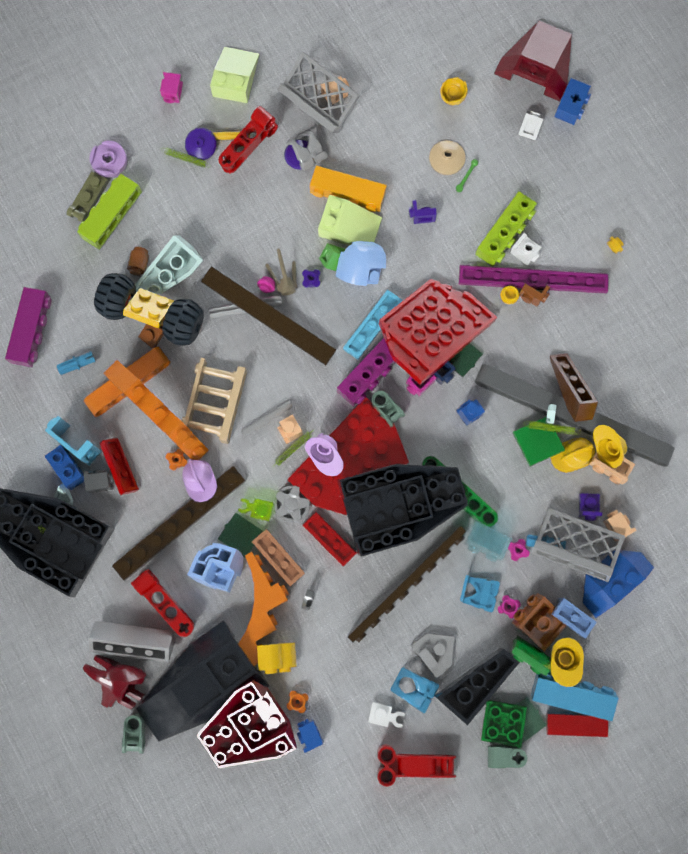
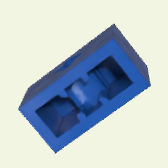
M571 78L554 117L572 125L575 124L577 119L580 120L585 110L582 106L583 104L587 105L591 96L588 93L591 86Z
M59 445L45 455V458L66 488L73 490L84 482V473L65 447Z

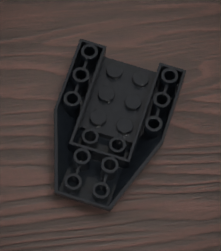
M394 464L337 480L357 554L360 557L418 541L468 506L458 467Z
M0 488L1 550L18 569L69 597H76L115 528L59 498Z

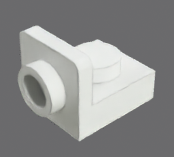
M530 111V114L526 113L518 135L536 140L543 121L540 118L541 114Z

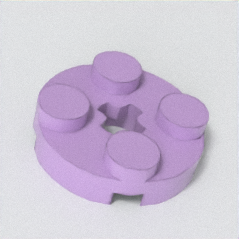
M104 141L101 145L95 146L92 149L90 163L98 175L106 178L118 177L126 168L127 155L119 143ZM111 156L113 160L107 163L104 159Z

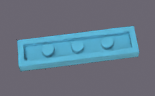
M387 290L345 344L343 350L359 360L381 331L378 324L379 320L403 300Z

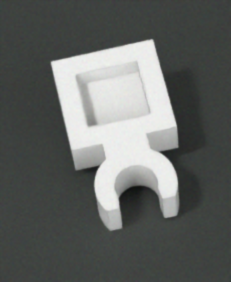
M372 702L368 722L388 727L390 721L394 726L402 727L403 724L396 722V717L399 715L405 717V713L402 711L391 713L392 706Z

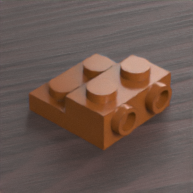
M537 593L527 599V605L523 610L520 609L514 614L512 623L537 647L545 652L566 625L551 615L556 607L545 596Z

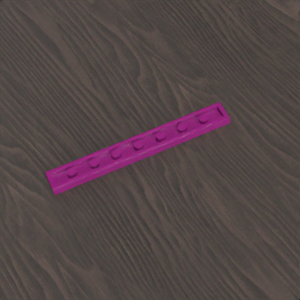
M469 265L459 266L458 285L513 286L522 289L526 283L537 290H544L548 285L550 286L549 290L608 293V274Z

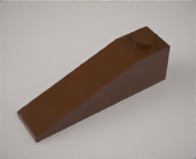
M568 353L550 355V361L561 393L575 422L593 420L598 401Z

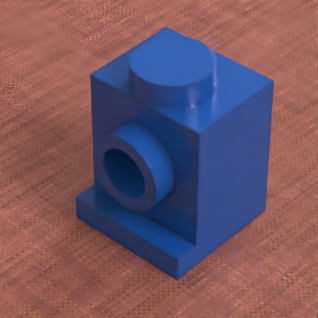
M476 399L474 401H466L456 412L466 426L482 417L485 410Z
M307 718L297 723L300 731L297 733L301 744L305 743L306 745L303 748L304 753L323 745V739L314 720L309 722Z

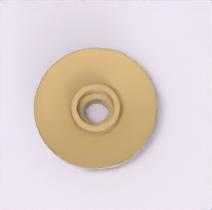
M445 140L433 146L430 151L429 161L436 172L443 175H452L459 172L464 166L465 152L458 143ZM445 153L451 154V156L447 157L445 156Z

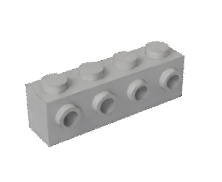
M95 621L89 636V652L152 661L169 663L174 647V631Z

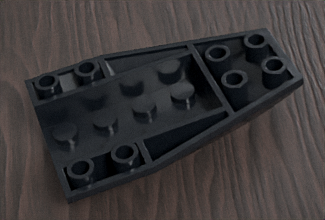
M224 620L191 643L136 707L158 742L208 722L236 689L254 680L267 688L270 686L259 669L256 670L234 638L235 635Z

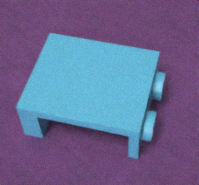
M59 416L51 419L45 431L78 459L90 466L102 451L88 440L77 451L61 438L71 425Z

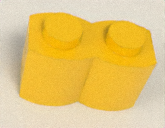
M295 642L257 646L259 671L265 670V674H275L277 669L281 673L291 672L292 667H297Z

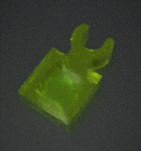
M245 498L240 499L241 502L247 504V507L245 509H238V512L242 514L251 512V518L270 522L274 502L255 498L254 503H250Z

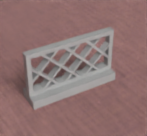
M305 52L301 53L287 79L277 89L332 133L340 132L342 129L341 125L360 97L358 93ZM304 59L309 61L310 70L302 71L301 64ZM316 71L323 72L324 81L316 82ZM311 73V84H304L303 74ZM299 75L301 86L295 87L290 82L294 76ZM335 81L338 86V92L330 93L329 82ZM325 83L326 94L318 96L317 85ZM313 86L315 96L308 97L305 87ZM349 92L353 98L350 103L344 104L342 93ZM339 94L340 105L332 106L331 96ZM327 97V108L320 106L319 98ZM341 107L342 115L337 120L333 115V109Z
M549 508L532 554L609 582L625 536ZM551 515L558 517L562 524L552 527L549 522ZM575 523L581 531L571 534L567 525ZM564 527L568 536L558 539L555 530ZM594 530L600 538L590 541L586 532ZM550 532L555 539L551 543L541 541L543 535ZM583 534L587 543L577 546L573 537ZM613 537L618 539L619 542L617 546L609 548L605 539ZM570 539L574 548L565 550L561 542ZM602 541L606 550L597 554L593 544ZM589 546L593 556L586 558L582 556L580 549ZM608 553L612 560L611 565L602 564L599 557Z

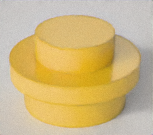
M611 236L607 242L609 248L615 254L622 252L623 242L618 237L614 238Z
M506 286L500 293L501 300L506 304H514L519 299V291L513 286Z

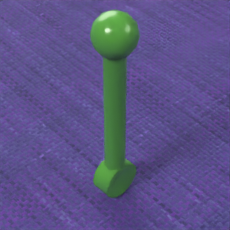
M477 159L471 161L472 165L461 183L456 186L457 192L463 191L464 183L473 168L478 165Z

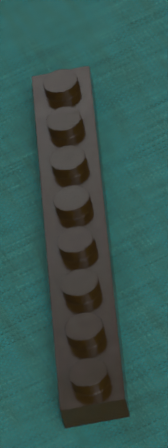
M232 466L216 479L217 489L211 499L204 502H197L192 499L116 561L112 567L123 581H126L245 483L246 480Z
M460 526L348 638L352 642L356 640L359 643L367 635L365 631L369 627L373 629L381 621L379 617L384 612L389 614L395 608L393 603L398 598L402 601L409 594L407 589L412 584L416 587L423 580L421 576L426 571L430 573L437 566L435 562L440 557L444 559L451 552L449 548L453 544L458 546L465 539L463 536L466 532L464 528Z

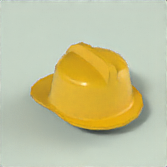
M607 425L597 426L594 429L593 438L598 458L607 466L617 468L623 462L627 452V444L611 427Z
M582 437L562 443L565 451L551 457V463L560 472L576 471L589 465L596 453L595 447L589 440Z
M562 638L553 645L551 652V675L558 684L565 687H573L578 684L583 675L584 653L581 645L576 640Z

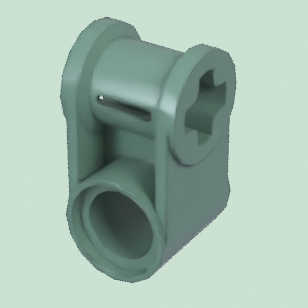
M385 391L374 393L371 400L372 405L390 427L400 417L403 418L405 416L403 410ZM383 397L385 404L378 405L375 402V398Z
M133 713L124 721L121 749L122 753L136 751L139 754H143L145 750V721L139 713ZM132 718L138 720V728L131 726L130 721Z
M488 746V768H521L527 763V754L521 748ZM516 752L522 756L517 763L512 758L516 756Z

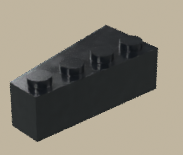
M499 648L435 694L434 697L468 726L520 662L505 649Z

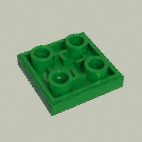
M544 417L536 422L547 423V417ZM529 424L513 431L512 434L529 467L565 451L556 432L532 429L550 426H530Z
M517 635L515 637L512 647L513 657L521 663L526 662L536 674L540 675L542 673L547 676L551 670V658Z
M488 700L485 707L481 741L522 748L527 707Z

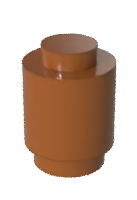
M134 247L131 251L127 265L130 274L135 276L144 274L149 259L147 249Z

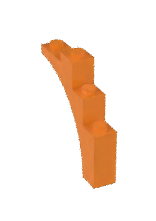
M118 360L103 373L190 459L200 460L209 451L193 432Z
M250 552L245 557L251 569L254 582V605L246 632L238 644L255 666L258 664L257 646L259 645L257 641L277 630L276 625H278L275 616L273 614L269 615L268 612L287 602V596L290 594L285 585L280 586L279 583L271 586L270 583L273 580L268 571L264 573L261 565H263L260 556Z

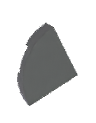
M307 589L302 609L307 611L310 609L315 595L314 591Z

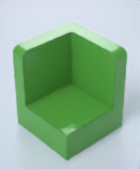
M327 243L319 260L325 268L336 271L341 251L344 252L346 249Z

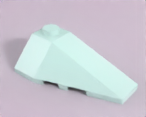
M174 235L135 284L136 293L142 288L158 295L162 294L192 275L202 263V257L181 236Z

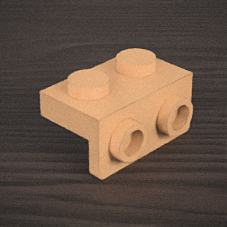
M597 451L589 463L595 472L599 474L604 473L610 477V481L618 485H623L628 481V476L635 466L633 462L623 458L620 466L611 468L599 460Z

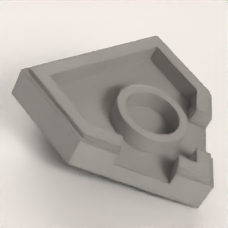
M426 633L411 645L436 678L452 666L453 636Z

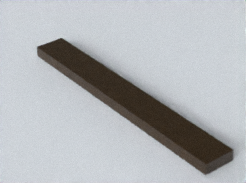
M211 266L201 280L202 284L326 366L336 352V349L214 267Z

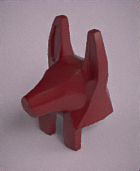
M95 655L93 660L102 665L106 671L88 664L83 666V670L93 680L101 684V705L106 708L113 707L117 701L122 706L132 710L136 706V702L125 695L127 694L138 701L143 699L145 694L135 689V685L144 683L145 671L134 666L120 664L101 655Z

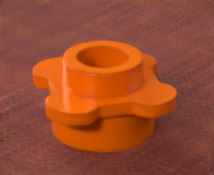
M177 449L173 453H167L165 456L169 461V468L172 471L182 466L184 467L188 463L181 449Z
M295 690L291 691L287 709L304 713L306 711V701L309 699L306 693L299 694Z

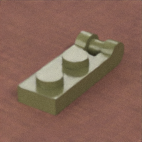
M91 171L73 204L67 209L66 214L72 218H78L80 222L85 221L89 216L90 210L96 205L109 183L108 179Z

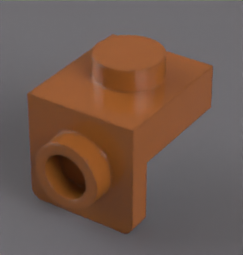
M525 283L519 296L524 302L532 303L538 307L540 302L545 303L550 293H548L550 286L547 285L543 292L540 293Z
M163 323L159 328L146 324L138 337L151 348H155L164 335L162 330Z

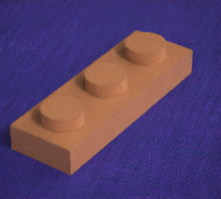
M267 529L252 541L253 545L290 587L305 574Z

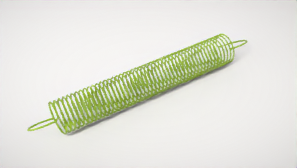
M173 149L165 150L168 151L166 153L168 156L171 155L174 158L183 159L197 166H204L203 168L207 167L205 165L206 161L194 158Z
M533 421L529 422L530 426H550L532 429H541L553 432H575V430H563L575 429V427L557 426L555 424Z
M304 433L305 435H302L307 440L310 439V437H312L309 436L307 433ZM300 438V441L296 440L297 442L291 445L292 448L286 449L287 451L285 452L288 454L286 457L281 454L277 458L280 461L277 465L280 466L286 458L290 457L305 442Z

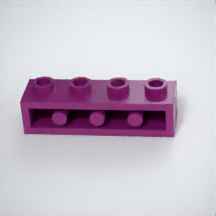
M23 287L5 359L11 364L33 368V364L37 361L38 345L41 344L43 338L42 329L47 323L46 313L52 303L51 296L46 291Z
M384 338L337 387V393L353 407L357 403L360 405L367 397L365 394L369 390L373 391L379 385L378 380L382 376L386 377L392 371L391 367L395 361L391 357Z

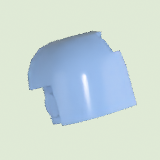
M352 242L344 252L341 251L336 277L355 285L367 286V284H378L381 268L386 269V255L383 248L375 242Z
M213 543L202 551H198L187 575L207 587L230 593L236 577L241 576L243 556L235 548Z

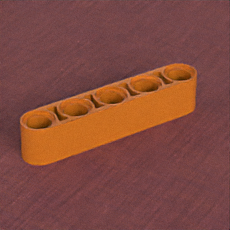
M158 346L129 365L127 369L145 384L168 367L171 361ZM109 380L84 399V403L94 417H98L127 396Z

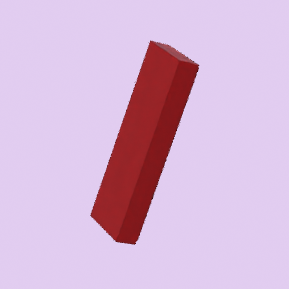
M119 439L102 440L99 444L119 494L125 495L138 491L139 488Z
M317 512L302 525L343 567L357 554Z
M546 714V734L608 737V720L589 715Z

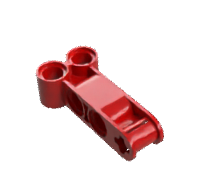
M262 106L257 107L251 115L252 120L220 154L218 161L224 172L234 173L266 137H271L278 129L275 117ZM251 133H256L254 138H249ZM241 146L244 147V149H243L242 151L237 152V149H238L239 147H241Z
M146 569L131 582V585L141 596H144L179 636H189L194 629L192 619L163 588L150 569ZM155 592L163 594L164 599L162 602L158 603L153 599ZM168 607H174L177 610L175 617L167 615L166 610ZM180 623H183V624L188 623V624H189V627H188V630H189V631H188V632H187V630L181 631L180 628L182 627V625H181Z
M388 744L381 745L377 750V757L383 764L377 770V779L383 786L393 785L396 777H456V774H454V759L456 755L396 754L393 747ZM385 749L392 751V756L388 760L381 758V753ZM390 771L392 773L390 780L383 781L381 779L382 772Z

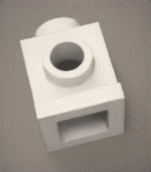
M523 233L512 247L510 253L528 266L531 261L535 263L540 257L541 253L539 251L541 247L528 238L527 234Z

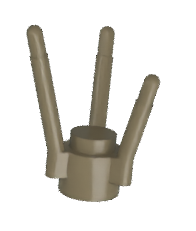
M278 248L277 254L283 275L280 283L269 264L266 263L265 266L271 278L275 281L278 293L281 292L282 296L294 294L298 288L296 282V262H292L291 280L290 277H287L281 251Z

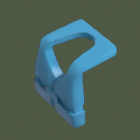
M466 575L460 601L492 613L500 583L499 581H487V579L473 578ZM469 582L477 593L470 597H465L466 586Z
M402 667L390 690L417 710L426 713L432 701L431 698L434 697L439 688V684ZM403 677L413 679L416 690L411 693H404L399 687L400 680Z

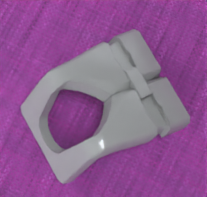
M304 131L287 141V145H292L302 171H307L315 166V163L319 164L328 158L312 131ZM303 136H309L307 148L298 145L296 140Z

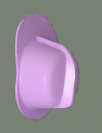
M321 433L306 442L305 449L307 454L322 473L328 476H336L342 472L343 461L337 451V443L332 437Z
M189 459V463L184 466L182 472L187 493L194 501H208L214 496L217 489L212 468L204 460Z

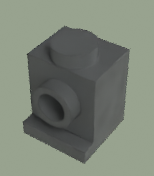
M95 470L93 474L83 471L85 491L94 493L113 490L112 484H115L111 473L105 472V470Z

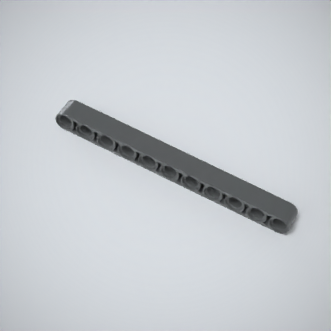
M482 364L474 381L477 385L546 416L548 405L555 404V420L575 427L592 436L597 426L607 425L625 440L628 452L657 465L668 467L675 450L670 444L595 412L593 420L575 422L566 407L563 397L492 366Z

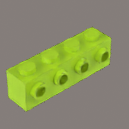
M121 173L118 177L114 178L111 187L102 194L96 207L94 206L90 210L88 218L79 225L77 233L81 239L100 250L142 193L140 186Z
M518 191L481 242L475 255L493 267L497 262L501 263L506 255L504 251L507 247L511 249L516 241L515 236L517 233L521 235L527 226L525 225L527 219L531 221L537 211L534 209L537 203Z

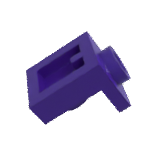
M412 200V206L409 207V217L413 218V224L436 221V208L422 207L417 209L416 200Z
M580 493L579 517H585V521H597V518L602 516V512H600V494Z

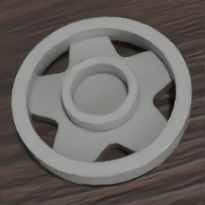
M286 486L276 494L274 509L281 519L288 522H296L303 519L309 512L310 501L307 498L300 497V487ZM291 489L289 494L283 493L284 491ZM278 500L281 502V506L279 509L277 507ZM306 508L305 512L301 515L300 510ZM290 514L293 519H289L284 516Z

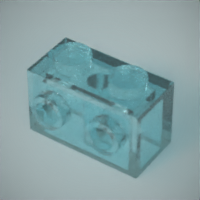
M476 521L464 544L468 546L467 549L476 554L481 552L486 555V559L496 563L497 560H503L512 538Z

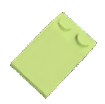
M224 47L214 69L210 84L212 96L248 103L259 53Z
M329 195L318 227L319 237L349 246L355 241L375 242L382 217L346 199Z

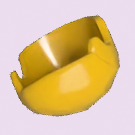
M458 77L447 79L442 83L440 89L442 100L451 106L461 104L468 94L466 81Z

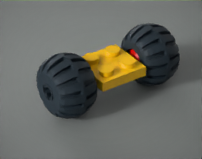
M119 273L105 275L99 282L95 292L94 307L106 319L119 320L127 316L159 328L163 323L162 330L164 336L171 343L180 346L192 344L200 332L204 312L200 305L191 299H177L174 301L142 288L136 293L134 282L124 274Z

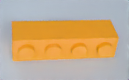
M320 166L315 167L310 182V193L320 198H328L329 195L346 199L370 212L381 211L387 188L385 184Z

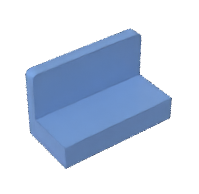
M558 598L556 600L558 605L551 615L586 639L597 622L565 598Z

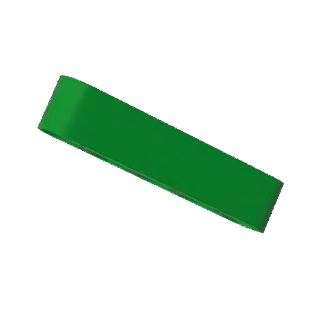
M434 456L426 457L421 464L425 465L426 462L430 461L435 466L446 467ZM462 482L468 504L472 500L478 503L477 510L470 509L469 505L463 510L484 528H490L498 521L497 513ZM484 514L492 516V523L488 524L484 521Z

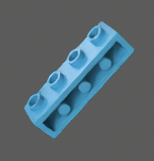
M551 672L547 676L542 673L540 675L536 674L531 691L532 701L612 722L619 699L612 688L602 686V688L594 687V684L582 681V683H578L573 687L562 686L554 680Z

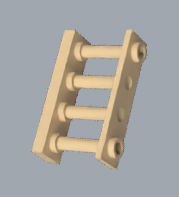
M201 358L200 363H197L195 367L196 378L186 416L182 417L181 421L189 429L217 434L221 443L229 444L247 370L245 367L240 366L234 372L206 367L207 362L205 358ZM204 374L229 379L231 382H234L233 387L229 390H223L202 385ZM199 392L227 398L229 400L228 406L223 409L197 403ZM197 410L222 416L224 419L223 426L217 427L192 421L194 411Z

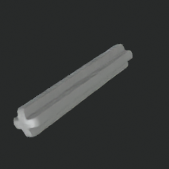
M280 295L260 298L272 307L282 305ZM234 304L215 306L208 309L210 318L244 313L243 310Z

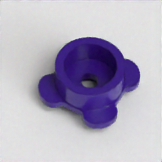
M304 270L302 272L304 277L302 285L305 288L320 286L319 270Z

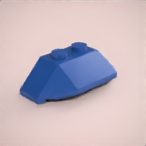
M620 550L609 582L585 574L582 603L597 618L615 606L642 583L654 569L653 565L641 552ZM609 555L601 561L602 564L608 566L612 562Z

